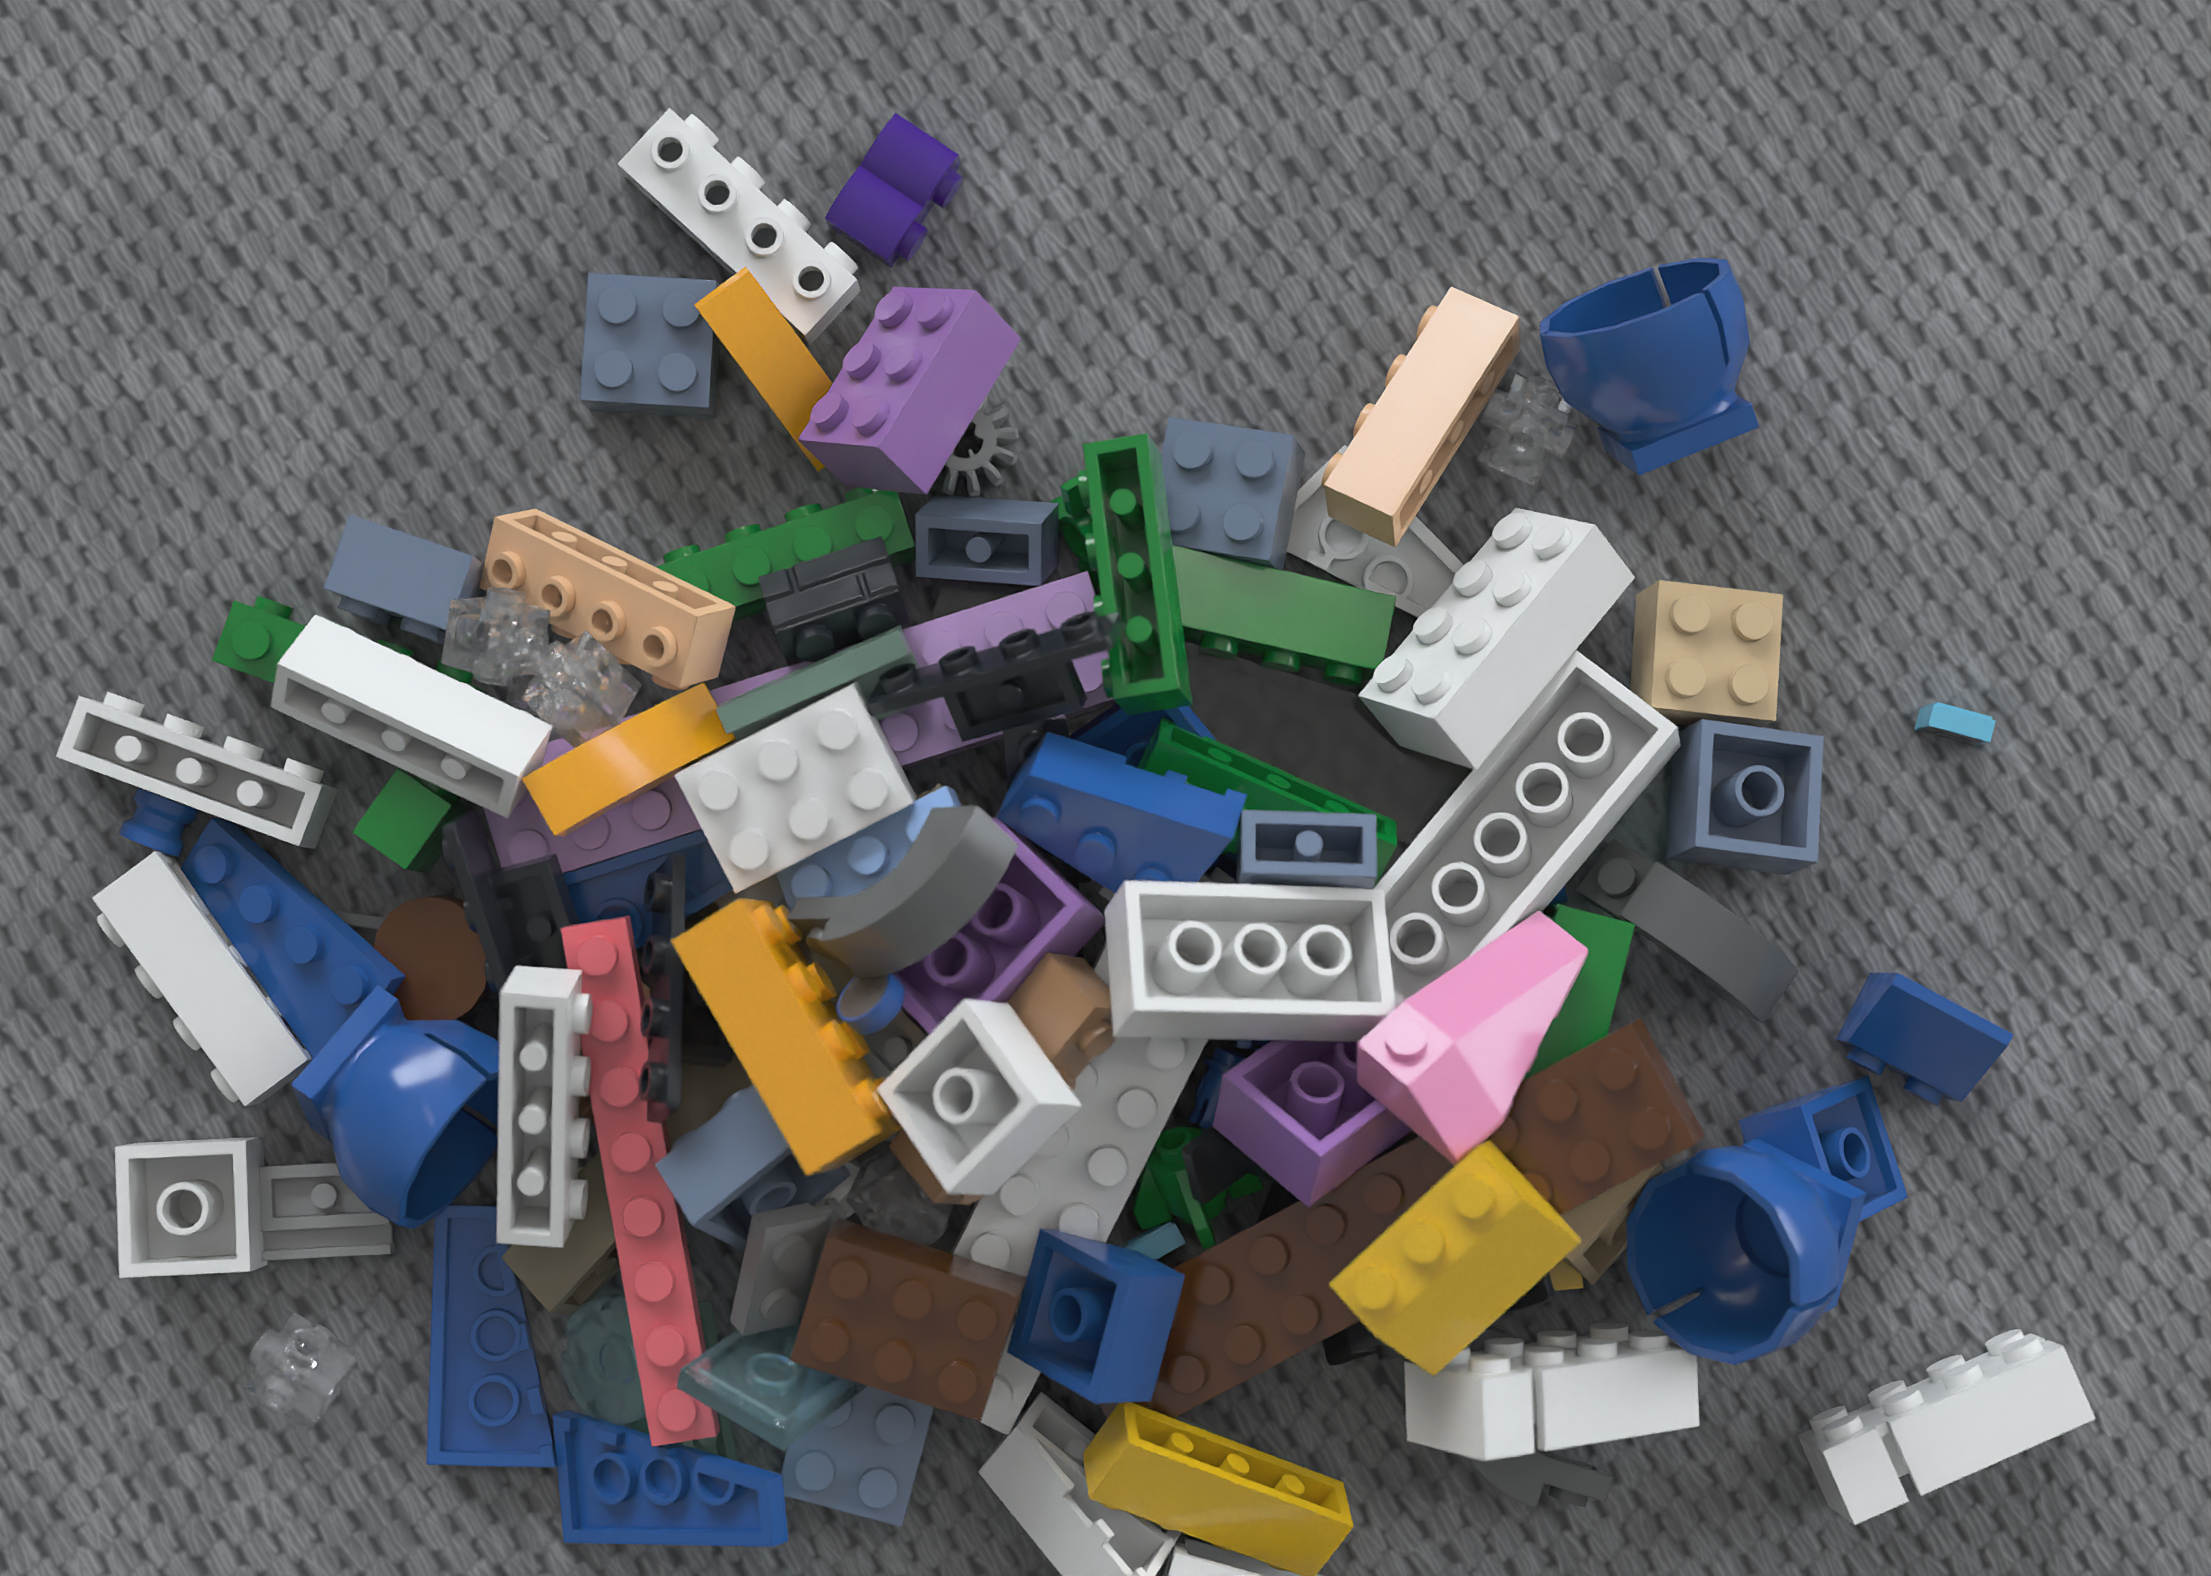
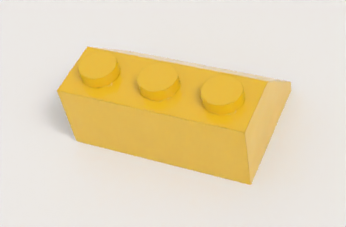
M1488 1140L1470 1152L1329 1285L1376 1337L1434 1377L1582 1240L1498 1148Z

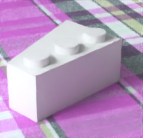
M1040 1392L1017 1419L1009 1435L1005 1434L978 1473L1062 1576H1156L1181 1532L1164 1529L1155 1522L1122 1510L1109 1509L1099 1502L1089 1499L1082 1453L1093 1440L1095 1434L1043 1392Z

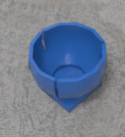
M1695 258L1659 265L1658 270L1671 305L1669 307H1666L1662 291L1653 267L1606 282L1563 303L1540 321V338L1546 368L1564 401L1599 424L1600 427L1597 430L1605 451L1638 475L1759 428L1752 403L1736 395L1734 391L1750 345L1742 290L1726 259Z
M379 985L374 988L291 1084L310 1127L332 1143L341 1180L371 1211L399 1226L415 1229L442 1213L477 1178L498 1149V1132L462 1107L467 1104L498 1127L500 1042L457 1020L406 1021L398 999Z
M1758 1138L1743 1144L1742 1148L1727 1146L1701 1150L1664 1168L1648 1180L1627 1218V1271L1647 1316L1672 1305L1690 1294L1699 1293L1696 1298L1676 1310L1658 1317L1652 1322L1686 1352L1732 1365L1752 1361L1796 1344L1817 1323L1823 1313L1837 1306L1866 1192Z

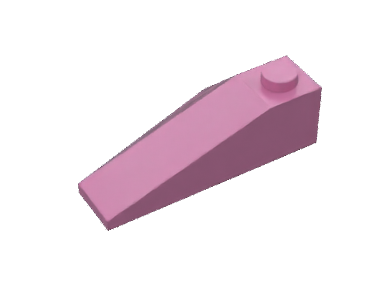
M1538 910L1406 999L1357 1044V1084L1455 1166L1458 1165L1504 1122L1512 1106L1513 1097L1526 1071L1529 1072L1538 1055V1047L1552 1020L1557 1017L1588 956V949Z

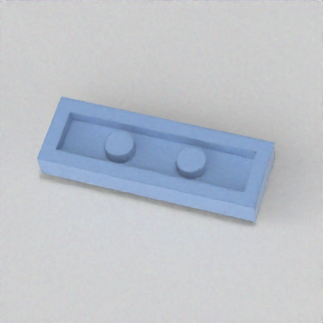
M944 786L914 801L913 804L777 872L776 876L790 912L793 910L799 897L849 896L862 892L882 880L907 854L932 808L961 806L956 791L948 786Z

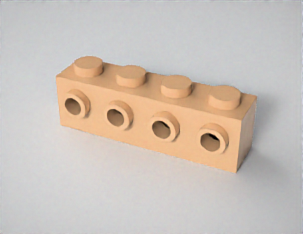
M1453 287L1449 289L1438 307L1432 305L1426 310L1417 329V341L1407 356L1400 354L1396 357L1388 371L1385 381L1386 389L1375 405L1368 403L1363 408L1354 427V439L1344 454L1336 453L1331 458L1321 481V486L1325 489L1329 517L1395 548L1520 351L1519 316Z
M530 509L494 518L479 588L503 599L502 605L505 608L520 614L534 615L552 624L551 629L556 634L570 639H582L602 649L601 655L604 658L619 664L634 665L652 674V681L664 688L686 690L690 685L718 678L736 606L540 510Z

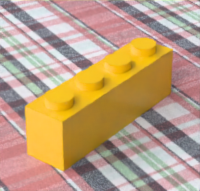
M1132 1402L1118 1403L1082 1453L1089 1499L1095 1500L1109 1509L1122 1510L1150 1520L1164 1529L1177 1530L1205 1540L1219 1549L1225 1551L1232 1550L1260 1560L1280 1571L1287 1570L1301 1576H1316L1354 1527L1344 1482Z

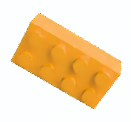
M738 899L671 942L806 1175L837 1169L903 1129L877 1091L886 1078L883 1076L878 1079L875 1078L863 1057L870 1052L864 1036L852 1030L838 1016L835 1007L830 1001L831 998L836 996L835 988L824 969L817 962L809 965L797 944L798 941L803 939L802 932L788 920L789 910L783 905L776 908L773 901Z

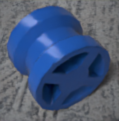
M137 787L133 797L137 805L133 817L123 821L118 834L160 852L180 857L184 848L181 835L185 826L195 821L199 809Z

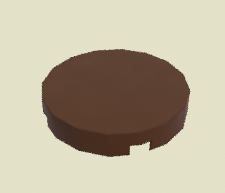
M443 894L410 899L391 911L377 931L374 948L406 976L393 995L398 999L406 1019L412 1021L462 1020L473 1013L472 1011L479 1006L481 1001H485L492 992L485 976L486 956L478 933H474L466 921L464 900Z

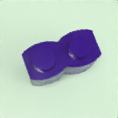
M895 113L879 133L860 166L833 202L825 216L827 225L890 268L899 256L909 261L919 249L928 233V229L921 225L934 204L945 208L963 181V176L957 173L961 165L959 155Z

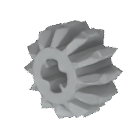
M986 396L966 429L975 431L976 443L981 446V449L977 454H974L969 449V458H959L956 456L954 448L936 478L937 480L944 472H947L943 484L944 495L954 496L959 480L967 479V490L970 497H980V485L977 477L984 474L988 482L995 488H999L1004 483L1000 472L993 466L994 462L1005 467L1016 466L1017 456L1011 451L998 446L1017 442L1019 440L1018 429L1011 427L997 429L1009 416L1008 409L1004 405L995 407L990 413L984 415L988 396Z

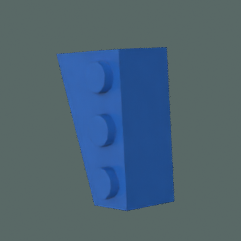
M1047 732L1015 774L996 818L1116 894L1124 881L1197 883L1233 839L1247 795L1227 789L1225 796L1186 784V775L1167 770L1165 777L1126 765V756Z

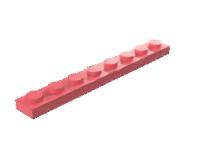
M630 916L565 926L561 928L567 968L568 970H582V993L592 995L591 1026L588 1034H581V1047L583 1056H588L591 1059L589 1093L651 1445L653 1447L716 1437L720 1432L682 1210L655 1166L658 1161L671 1152L666 1120L662 1123L647 1122V1101H641L639 1096L641 1069L643 1064L648 1061L649 1037H643L640 1028L641 1012L645 998Z

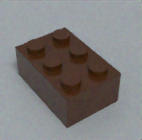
M838 1218L826 1238L790 1361L981 1422L1026 1277Z

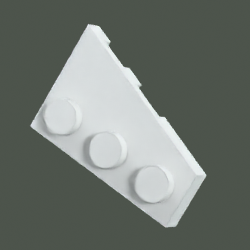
M1344 445L1337 453L1344 454L1348 447ZM1328 461L1297 491L1287 552L1357 588L1396 596L1394 607L1419 618L1425 611L1433 607L1453 583L1456 572L1463 564L1416 516L1396 548L1329 517L1325 489L1321 486L1324 471L1329 463Z

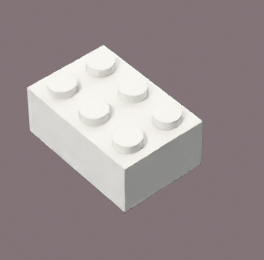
M857 681L686 767L674 775L735 893L914 803L917 796L876 716H870L866 706L867 699Z

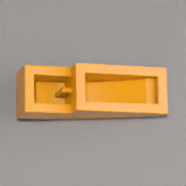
M745 266L694 304V306L801 452L819 472L825 466L798 439L810 421L813 407L827 394L833 383Z
M703 682L594 737L528 774L522 780L554 836L565 837L616 806L631 802L674 777L675 774L734 742L736 738L733 732L726 733L716 711L718 704L707 685Z

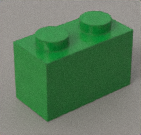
M397 768L352 833L405 870L429 873L443 853V826L460 813L471 809L459 802L461 796L406 770Z

